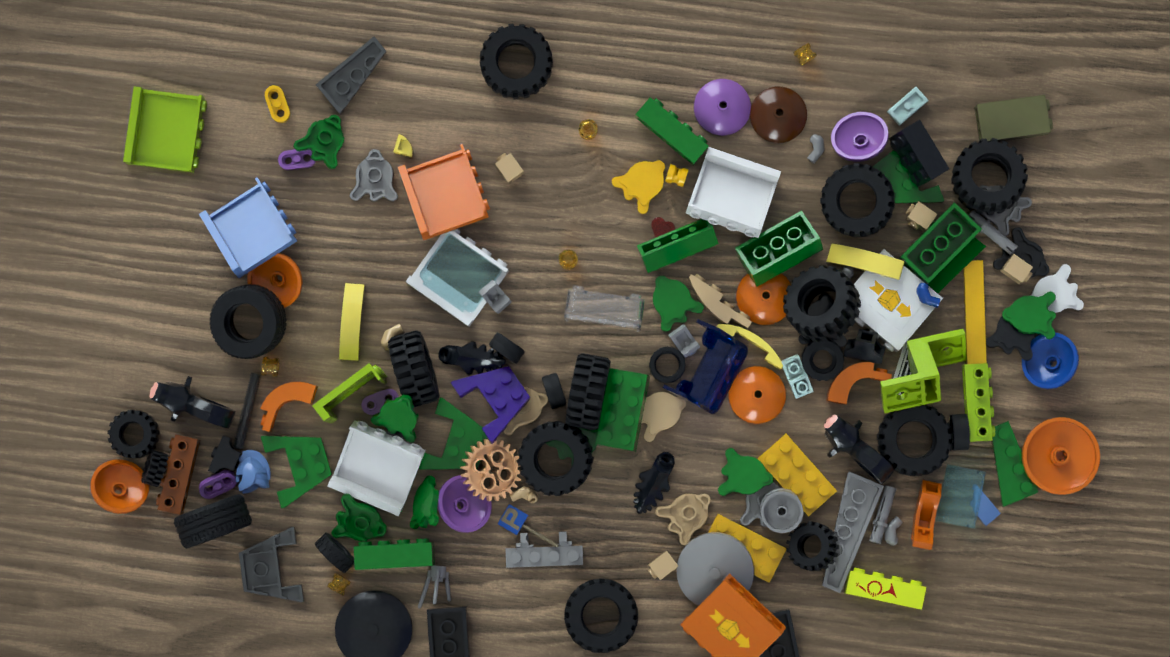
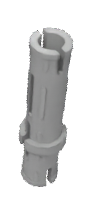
M975 210L969 214V217L982 228L981 234L987 235L1010 256L1015 252L1018 245L1014 244L991 225L990 220H985Z
M884 486L878 513L872 523L874 526L869 541L881 544L885 528L888 527L887 520L897 490L894 487Z

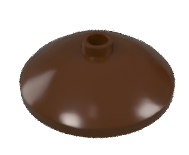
M775 86L765 89L754 99L750 111V121L754 131L762 139L771 143H786L795 139L805 127L807 120L806 105L795 91L787 87ZM782 110L783 115L778 116L776 111Z

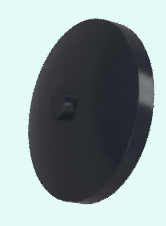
M366 591L353 596L343 605L335 623L336 641L341 652L346 657H401L407 650L412 638V620L407 608L398 598L383 591Z

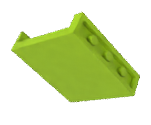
M134 86L123 162L129 165L194 173L195 168H198L199 165L197 150L201 149L202 139L199 136L200 131L204 129L202 114L206 112L207 108L205 98L202 95L193 96L153 91Z
M368 363L312 406L323 421L332 424L338 418L331 409L374 377L386 384L385 378L387 375L376 364L373 366Z

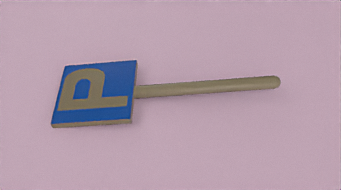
M510 504L508 505L498 522L500 526L515 535H518L523 527L551 545L559 547L556 542L524 524L529 515Z

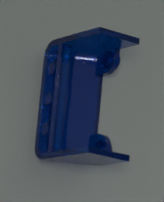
M698 319L696 323L706 329L702 336V343L707 347V350L691 382L682 380L678 383L676 389L665 384L663 388L696 407L715 414L720 409L747 356L748 348L722 329Z

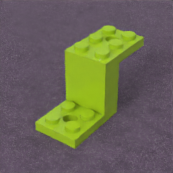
M964 329L907 341L908 364L911 375L880 381L884 413L941 401L940 375L937 367L967 361Z

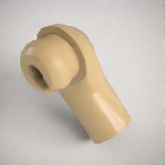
M400 324L384 332L381 346L385 350H389L388 341L391 337L404 332Z
M525 486L509 494L513 502L521 498L530 503H536L538 500L537 492Z

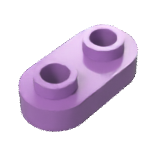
M309 149L305 151L287 150L278 157L279 165L288 171L310 168L315 165L316 161L312 159L308 162L304 161L306 155L311 156L312 151ZM287 158L292 159V162L290 164L285 163V160Z
M385 389L369 395L362 401V410L369 415L380 413L387 395H392V400H395L399 395L393 389ZM371 401L374 402V407L372 409H369L367 406L368 403Z
M223 470L204 479L199 484L201 496L211 499L231 490L236 485L235 474L230 470Z

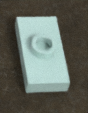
M915 87L891 107L887 113L900 126L929 100Z

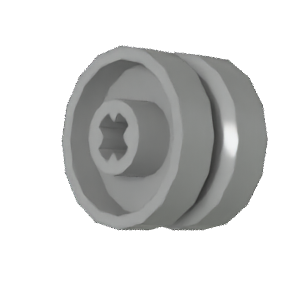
M777 488L766 493L761 500L760 514L767 528L773 532L787 533L797 528L801 523L803 507L800 499L794 492L785 488ZM784 508V514H780L778 510Z

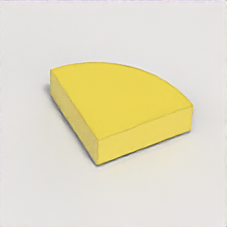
M398 134L393 152L412 158L413 150L410 142L404 136Z

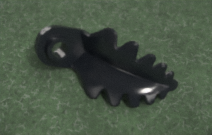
M474 341L462 347L446 345L438 353L440 361L447 365L460 366L467 375H471L474 369L478 374L483 373L484 368L487 372L491 371V368L493 370L500 369L506 363L503 355L499 356V352L496 351L494 353L493 348L486 352V345L482 344L477 348Z
M663 452L659 454L652 468L639 474V478L643 482L635 485L640 492L634 493V497H637V499L633 500L637 504L634 508L637 509L636 512L638 514L642 512L647 513V510L651 511V505L653 507L657 506L655 499L663 500L661 491L668 492L670 490L668 476L675 465V459L671 453Z

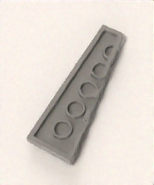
M849 471L846 476L834 529V536L838 539L836 544L839 545V549H836L838 556L834 557L833 560L835 562L829 564V568L825 569L822 586L841 593L884 488L883 485Z

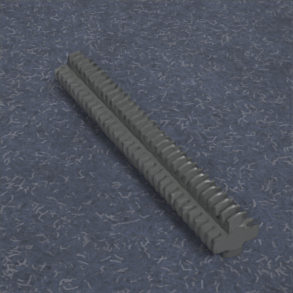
M251 373L250 382H248L250 384L247 386L248 391H246V398H244L245 403L243 404L245 405L242 407L244 410L240 414L242 417L239 419L240 424H238L237 428L239 431H236L238 433L235 435L237 438L234 440V448H244L245 442L243 441H245L244 439L247 436L245 434L248 432L247 427H249L250 422L248 420H251L252 414L250 413L253 411L252 406H254L255 401L253 399H256L257 393L255 392H257V385L260 383V374Z

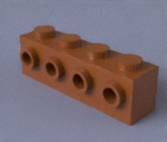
M175 434V438H171L169 449L172 450L165 467L167 468L166 475L163 476L160 486L163 488L161 494H158L156 499L157 510L178 515L184 513L201 440Z

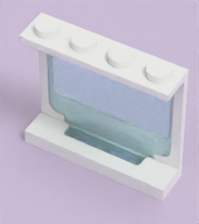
M455 229L440 235L413 275L408 277L406 283L470 327L487 303L479 291L491 280H494L499 286L509 270L506 268L507 264L499 258L497 261L490 257L492 253L485 248L480 250L475 246V241L469 237L464 239L459 235L461 232Z

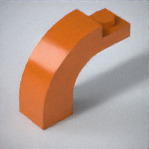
M872 362L853 364L842 370L834 378L829 387L826 401L846 405L850 388L857 380L873 379L884 381L891 379L892 374L887 373L888 370L876 368V371H874L875 363Z
M290 382L275 388L265 398L260 408L268 411L267 415L264 414L261 420L262 430L272 432L278 411L284 404L290 401H302L312 405L318 386L305 382Z
M922 481L912 525L911 539L913 547L932 549L935 517L941 499L942 484Z

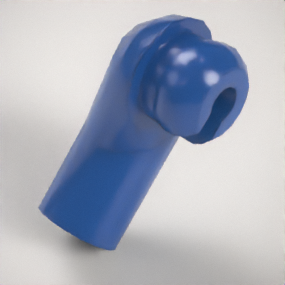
M920 283L916 290L919 300L923 304L938 308L941 299L931 296L928 290L929 286L926 283Z

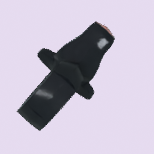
M190 376L187 377L184 385L173 382H155L151 387L149 397L173 412L171 417L173 422L176 421L182 412H187L201 420L228 429L233 421L235 410L196 396L191 392L192 377Z
M837 415L829 417L824 423L825 436L833 447L827 453V456L831 458L838 452H846L878 483L883 484L894 472L893 467L875 449L860 439L859 429L862 422L858 420L852 425Z

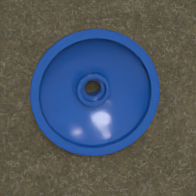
M1056 332L1054 338L1050 340L1043 335L1035 337L1030 344L1033 354L1032 359L1029 361L1022 359V369L1026 378L1035 386L1043 389H1055L1066 384L1076 373L1079 364V354L1075 344L1065 335ZM1057 361L1056 366L1052 367V363Z

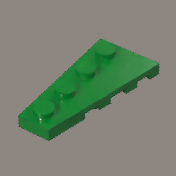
M1009 421L995 426V437H992V447L996 462L1001 504L1004 507L1038 493V489L1025 473L1022 464V452Z

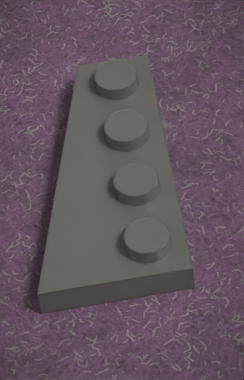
M372 37L316 84L340 115L387 52L375 37Z

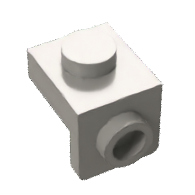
M491 280L479 291L480 295L497 314L512 302L494 280Z
M684 324L668 335L685 358L694 355L697 349L700 348V345L695 341Z

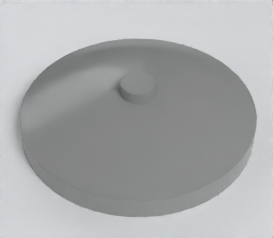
M710 532L695 537L683 548L677 562L678 567L676 571L679 586L685 596L698 606L721 584L729 573L748 591L753 582L754 564L748 549L737 538L725 533Z

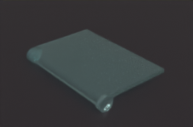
M947 464L936 521L975 529L986 472Z

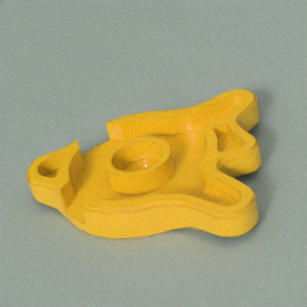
M660 160L638 162L625 175L614 177L612 185L623 190L626 200L629 201L636 198L638 212L646 214L649 202L662 190L665 164Z

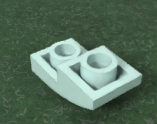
M798 354L781 361L783 364L782 368L796 399L814 392Z

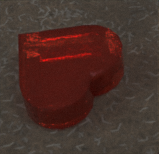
M661 217L654 218L651 223L655 238L675 230V225L672 222H665Z

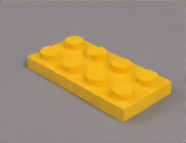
M786 433L757 458L782 488L789 489L798 496L802 503L803 512L808 517L837 492Z
M717 514L708 533H725L741 541L752 557L754 576L770 583L786 548Z

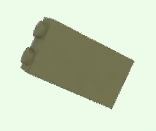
M1045 95L982 103L974 107L979 141L985 138L987 141H991L992 138L998 139L997 142H1002L1003 140L1009 141L1044 136L1051 133V129H1053L1052 119L1048 116L1050 103Z

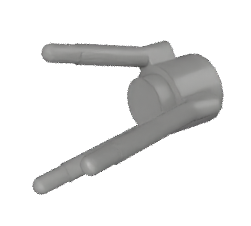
M433 565L431 570H428L427 579L418 604L419 609L424 602L431 577L432 581H435L433 604L437 603L439 582H443V578L447 601H451L449 572H446L445 566Z

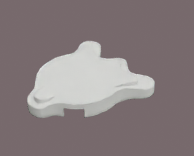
M1067 264L1062 265L1056 274L1040 279L1030 295L1040 297L1047 292H1054L1056 299L1048 307V310L1055 313L1067 308L1081 310L1084 306L1083 301L1076 296L1077 284H1069L1067 282L1071 272V268Z

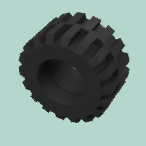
M138 410L123 411L119 416L113 418V422H110L109 426L111 428L107 433L110 435L108 441L112 444V449L116 450V453L123 457L142 458L145 455H149L150 451L156 448V442H159L158 434L160 432L157 430L158 424L154 422L152 416ZM131 423L140 424L144 431L142 441L136 446L127 444L124 439V430Z
M812 521L808 523L803 522L800 524V527L794 529V533L790 532L788 535L791 537L786 542L789 545V548H786L787 552L790 553L788 557L794 561L793 564L801 569L822 571L821 569L829 568L828 565L835 562L833 558L838 556V553H836V549H839V545L836 544L838 539L834 536L835 533L823 524ZM816 535L821 540V550L817 556L809 558L804 552V544L809 537Z

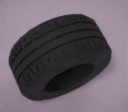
M246 284L224 292L215 301L211 309L209 325L212 337L221 350H224L225 353L227 352L232 357L252 359L267 354L278 346L285 334L287 319L284 306L279 301V298L269 289H265V287ZM242 304L254 306L262 316L263 329L261 334L255 339L249 340L242 337L234 326V313L237 307Z
M237 494L175 517L174 525L177 528L176 531L179 534L182 546L188 549L250 526L252 518L249 515L250 512L247 509L244 497Z

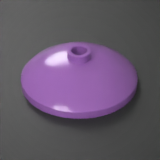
M716 79L708 82L699 90L694 101V114L697 122L704 130L714 135L727 136L738 132L747 123L750 116V98L745 89L732 80ZM725 102L727 107L721 108L719 104Z
M856 112L843 117L837 122L831 134V142L835 152L840 157L855 162L866 161L880 154L887 145L889 138L886 123L882 118L870 112Z
M458 475L447 480L440 488L438 511L443 521L450 528L458 532L469 533L480 529L486 524L491 514L492 503L487 501L486 497L484 500H481L479 495L473 496L474 490L467 491L469 484H463L466 477Z

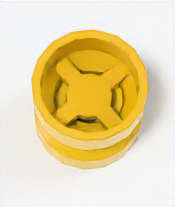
M670 164L665 182L670 184L676 183L677 186L684 187L689 169H680L676 165Z

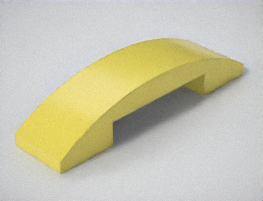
M831 244L826 261L827 263L844 267L848 266L900 280L905 263L902 260L838 244Z
M345 283L340 329V360L359 361L362 304L365 289L363 284Z
M718 324L715 328L731 339L735 333L742 336L768 353L764 358L766 362L779 370L782 369L783 364L776 352L756 334L744 328L728 324Z

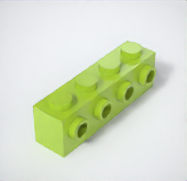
M988 363L962 365L964 410L969 421L970 442L993 441L992 437H995V426L991 424V418L994 417V408L990 406L993 390L992 387H989V379L992 378L991 368H988Z

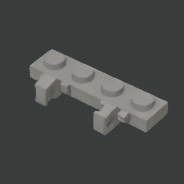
M567 531L559 532V547H534L533 544L529 545L528 533H520L521 543H516V548H505L506 568L583 565V545L572 546V541H567Z

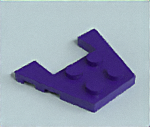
M509 366L451 382L452 387L460 398L478 388L498 417L482 428L491 444L497 440V437L507 428L509 422L516 417L530 400V396Z

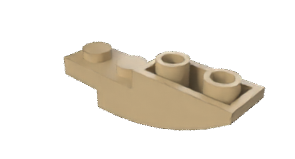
M691 274L689 276V282L696 296L715 318L723 324H728L732 320L746 330L752 323L749 320L750 316L742 311L737 313L733 310L734 306L726 301L720 302L723 294L720 293L722 290L714 284L709 286L704 283L705 279L698 274L695 276Z

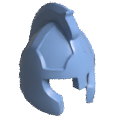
M255 450L242 451L243 454L239 458L240 464L236 471V482H240L238 484L239 491H242V494L253 492L258 487L269 488L271 472L265 457Z

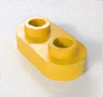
M269 86L265 91V99L271 117L277 123H285L291 115L285 94L279 86ZM273 93H278L277 99H272ZM284 111V116L279 117L278 112Z

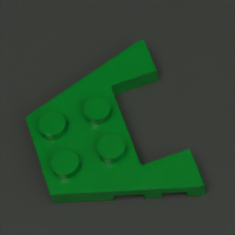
M894 150L872 166L881 171L890 181L895 193V204L917 203L918 201L920 203L944 202L939 185L919 191L917 185L911 181L908 170L902 166L899 155Z
M440 397L435 414L453 419L454 421L442 458L425 453L419 466L420 470L461 469V466H466L462 459H468L465 452L472 453L470 446L477 447L478 441L484 445V439H488L482 431V426ZM480 460L476 463V469L479 467Z
M261 436L265 453L285 448L295 481V487L277 492L281 509L287 507L332 475L322 438Z

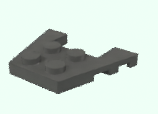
M290 527L239 553L244 592L304 602L302 584L282 587L277 547L297 544L295 527Z

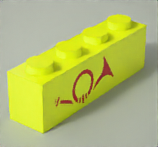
M854 567V570L848 573L844 593L922 610L926 587L922 586L920 581L911 580L910 583L903 582L901 577L892 576L891 579L884 578L883 573L873 572L872 575L865 574L864 569Z

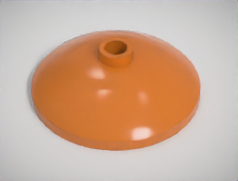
M278 253L247 274L248 284L259 285L272 291L281 301V304L284 306L283 308L294 303L302 290L303 281L299 267L289 256L283 253ZM278 275L282 277V281L278 280Z
M781 273L756 287L749 274H747L737 288L736 301L738 308L750 316L749 320L755 324H775L786 317L783 309L785 304L783 299L784 295H787L786 289L788 285L791 286V284ZM764 292L769 293L768 299L762 297Z
M753 366L742 370L733 378L729 387L728 398L732 410L739 418L749 423L761 424L774 419L781 412L786 400V390L783 381L774 371L766 367ZM755 391L761 392L760 398L755 397Z
M116 459L103 463L95 470L91 479L90 489L94 500L100 507L112 513L125 514L135 511L143 505L149 493V485L142 483L143 470L138 465L127 460ZM119 490L121 494H117L115 491Z

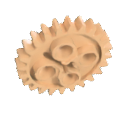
M484 439V445L478 441L477 447L470 446L472 453L465 452L468 459H462L466 463V466L460 467L465 470V473L461 474V477H466L463 484H469L467 491L474 490L473 496L479 495L481 500H484L486 497L487 501H491L493 497L495 501H499V495L505 499V492L512 494L511 487H518L515 481H521L517 477V474H521V470H518L520 466L516 462L519 456L513 455L516 449L509 450L510 444L503 446V440H499L498 443L495 441L491 444L488 439ZM495 452L499 454L497 462H494L492 458ZM480 460L483 466L482 469L478 471L476 469V463ZM491 467H494V469L492 470V473H489V470H491ZM503 469L507 471L505 479H502L500 476ZM486 478H489L491 482L488 488H485L483 484Z

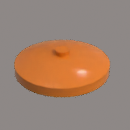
M1065 417L1051 418L1036 425L1027 435L1022 448V464L1028 478L1041 490L1057 495L1071 494L1086 487L1095 477L1100 464V449L1095 436L1084 424Z

